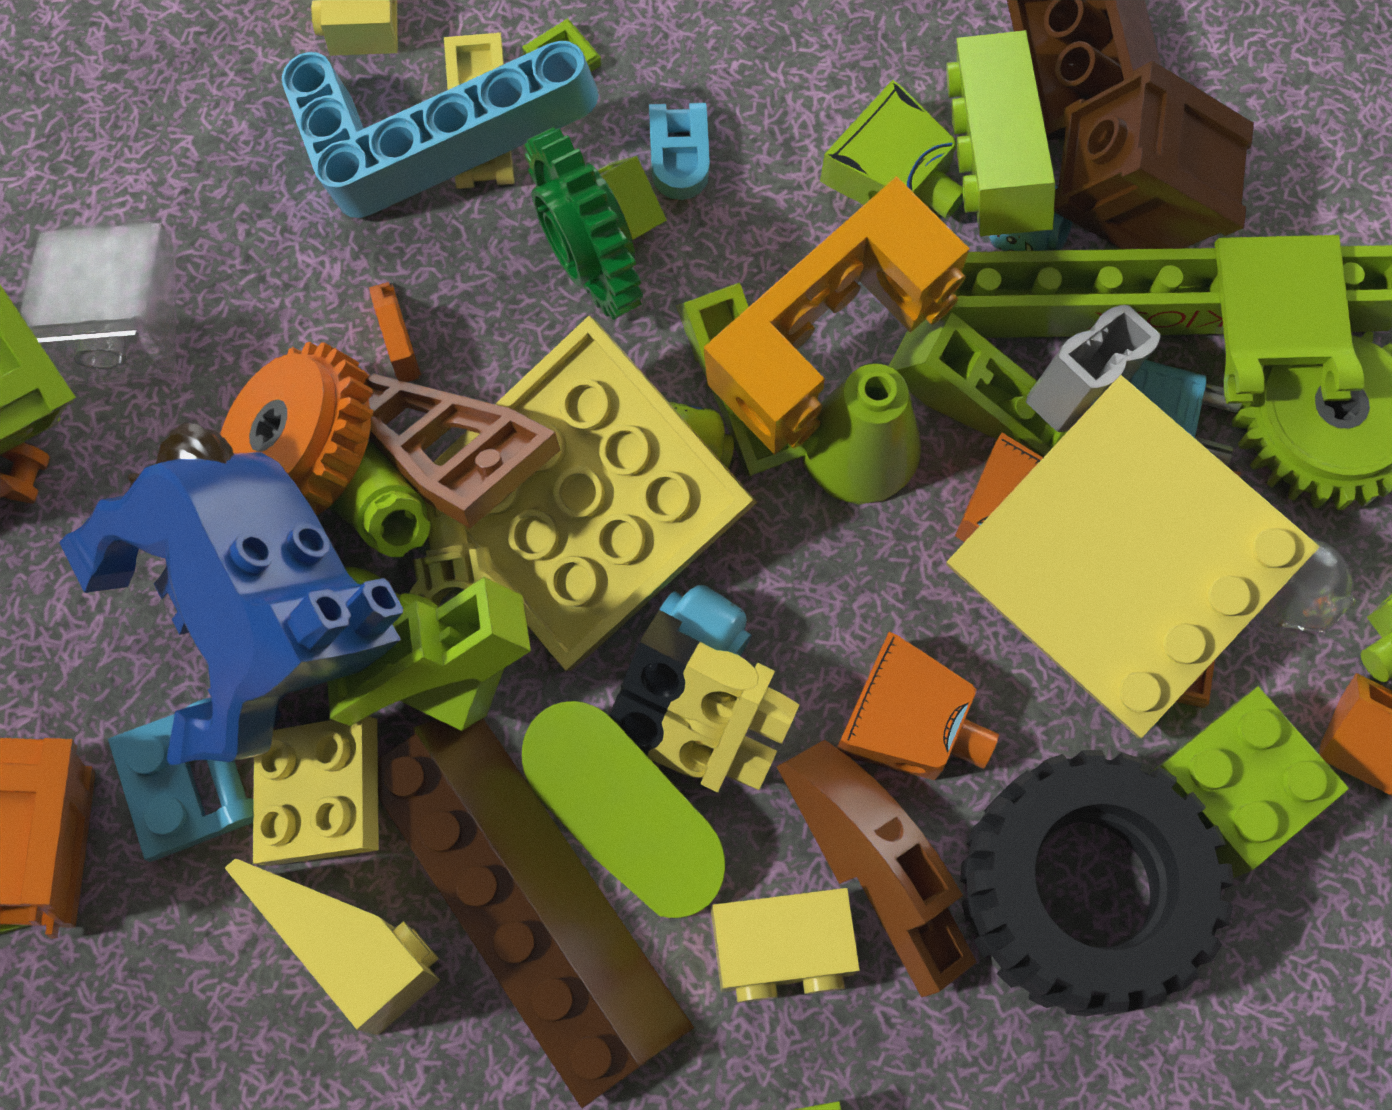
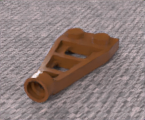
M377 374L368 375L364 382L366 386L373 389V395L368 399L370 408L373 410L369 439L427 504L468 528H472L561 451L554 431L511 408ZM406 408L427 413L401 435L396 434L386 426ZM452 427L479 433L475 439L442 466L434 464L423 452Z

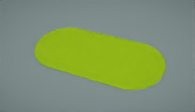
M566 701L554 704L540 712L529 725L522 745L524 773L529 785L539 799L594 859L657 915L666 918H682L698 913L708 906L718 894L725 874L723 847L717 833L709 822L620 726L601 709L584 702Z

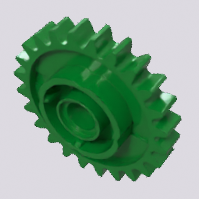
M554 127L528 139V143L524 144L527 151L525 158L531 167L528 169V172L536 184V187L531 192L532 201L542 230L560 265L577 286L583 285L586 292L591 293L596 307H601L606 317L610 316L614 320L642 306L640 299L643 298V294L638 286L642 282L633 268L637 264L634 259L635 248L632 235L621 207L607 182L592 164H585L580 149H574L568 135L564 136L560 128L556 130Z

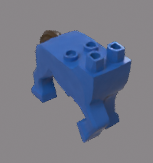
M183 423L171 431L169 437L160 444L156 464L144 468L141 474L131 473L128 475L131 485L124 496L98 501L93 513L86 522L74 532L66 534L59 542L84 593L128 587L135 572L139 549L166 560L164 571L153 584L161 599L167 593L169 594L177 610L172 621L179 635L190 633L196 647L208 664L210 680L208 692L212 698L210 702L175 711L166 758L169 765L183 764L196 760L234 762L267 753L272 744L273 728L277 725L282 715L278 706L288 693L359 673L385 655L401 640L393 623L403 614V607L390 583L384 578L366 581L363 584L355 582L345 570L313 509L280 463L262 452L234 453L231 445L217 431L205 429L199 424Z

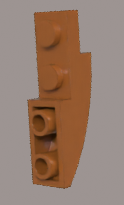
M826 740L811 746L776 766L838 883L841 884L857 877L921 998L942 991L977 963L948 909L963 894L923 832L899 803L870 774Z

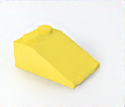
M236 858L225 867L231 877L357 1030L379 1035L440 981L430 968L439 959L418 932L414 928L411 929L404 921L395 928L379 916Z

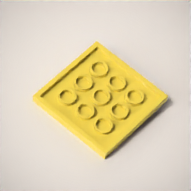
M588 316L495 404L511 408L554 431L561 451L472 528L466 527L468 544L473 543L474 549L489 548L492 569L506 580L511 590L521 594L523 597L528 627L564 670L572 671L748 512L757 501L594 318ZM467 430L433 463L439 466L444 465L475 439L479 433Z
M1120 375L949 558L946 565L1137 738H1142L1320 546L1126 378Z

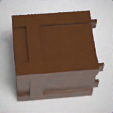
M1153 60L1135 69L1133 76L1087 101L1080 99L1065 107L1062 128L1066 131L1059 185L1055 189L1054 212L1121 249H1185L1219 233L1227 236L1244 229L1246 206L1242 205L1247 149L1251 148L1254 123Z

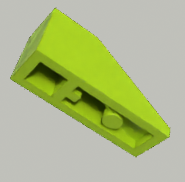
M953 312L947 313L933 325L924 320L911 333L907 330L889 364V367L895 369L904 378L909 392L928 407L996 440L1001 433H1004L1043 458L1068 432H1057L1026 403L1027 396L1037 380Z

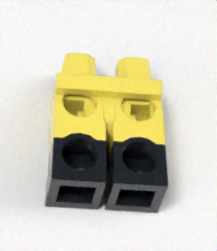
M659 610L638 644L609 716L649 759L684 775L703 778L701 785L717 793L725 777L759 790L777 751L745 736L749 728L782 744L800 704L768 687L774 675V670L759 663L754 668L747 660L729 651L715 650L679 631L682 621Z

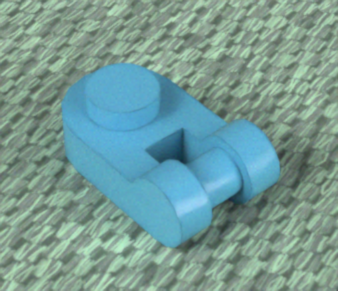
M689 103V109L667 110L666 104H649L651 170L654 185L660 193L669 198L678 200L693 198L703 191L709 177L710 158L706 103ZM690 132V137H668V133Z

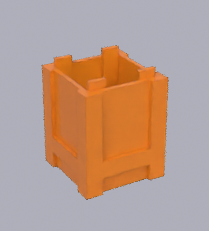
M0 738V925L46 926L45 935L50 939L58 938L59 927L76 928L96 772L92 766H85L76 754L77 745L73 739Z

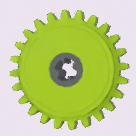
M1367 331L1361 338L1352 335L1354 352L1364 373V389L1361 391H1351L1350 400H1323L1321 392L1323 364L1261 366L1264 374V392L1262 394H1253L1252 403H1242L1241 408L1244 409H1241L1232 419L1233 427L1247 429V433L1237 443L1239 449L1254 448L1258 454L1251 462L1250 467L1255 470L1267 466L1272 471L1267 481L1271 488L1282 480L1290 484L1288 498L1293 501L1305 491L1311 493V503L1314 508H1319L1330 497H1333L1337 510H1344L1355 499L1363 507L1371 503L1379 495L1386 497L1392 492V344L1389 343L1381 348L1372 343L1373 332Z

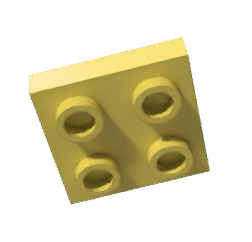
M367 716L352 726L335 720H328L273 730L272 744L269 751L254 757L253 864L273 866L379 850L378 738L376 718Z

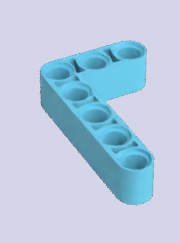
M569 41L549 43L366 128H363L350 93L324 55L317 52L299 54L289 61L282 74V85L315 175L342 213L355 218L369 216L528 143V139L554 127L556 130L575 122L593 110L599 96L596 83L583 52L577 45Z

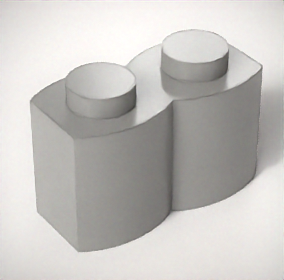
M1120 305L1107 310L1099 317L1090 331L1078 333L1064 343L1030 390L1026 403L1057 432L1069 431L1120 375L1128 381L1133 377L1158 345L1160 333L1129 305Z

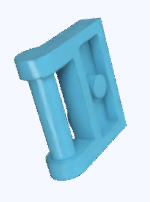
M212 698L199 700L197 702L190 704L186 708L212 701ZM175 714L108 738L143 857L148 862L253 823V798L246 797L235 761L207 760L221 804V808L208 815L205 814L189 762L169 765L166 758Z

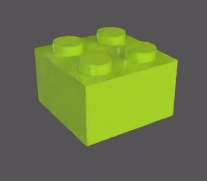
M1259 686L1235 702L1151 771L1153 772L1158 767L1163 768L1177 777L1176 783L1171 789L1182 798L1194 792L1206 806L1197 815L1206 830L1218 825L1226 845L1215 849L1218 863L1232 864L1233 878L1253 871L1349 789Z

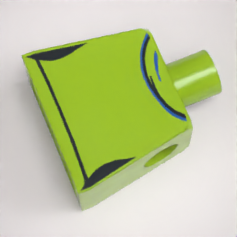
M894 80L882 90L824 154L820 181L863 205L896 176L924 204L945 219L950 218L963 202V187L946 175L950 169L957 146L954 138Z

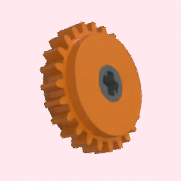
M306 342L302 352L294 347L290 348L287 355L273 359L247 382L233 402L220 435L231 445L234 453L262 452L278 461L297 485L317 516L329 508L343 493L362 461L368 444L371 417L373 416V410L370 408L368 401L373 395V389L364 384L368 374L358 367L359 362L324 342H321L319 346Z

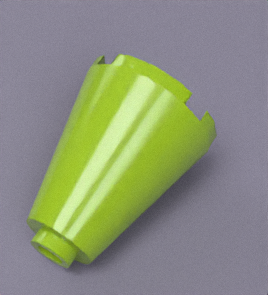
M883 364L861 366L853 371L821 402L823 407L817 417L821 424L803 443L806 455L802 456L805 469L826 493L835 499L858 505L882 502L901 490L915 474L921 456L920 435L909 390L904 378L895 369Z

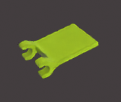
M1340 235L1218 238L1215 241V252L1226 349L1224 376L1226 404L1252 403L1253 394H1262L1264 392V374L1261 366L1323 364L1321 392L1324 401H1348L1351 399V391L1363 390L1364 373L1352 344Z

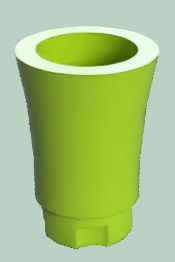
M368 442L354 477L329 509L336 516L354 527L362 539L378 552L389 557H403L410 549L421 547L429 536L431 523L427 518L426 505L422 497L373 442Z

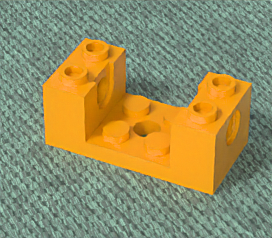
M896 176L704 346L707 385L774 455L787 444L793 449L799 447L820 426L821 422L817 417L823 407L818 401V395L824 389L825 378L797 350L813 334L815 327L812 323L828 309L833 313H837L846 307L860 291L861 286L858 282H861L910 333L924 320L933 325L942 319L959 299L954 293L966 278L962 271L970 248Z

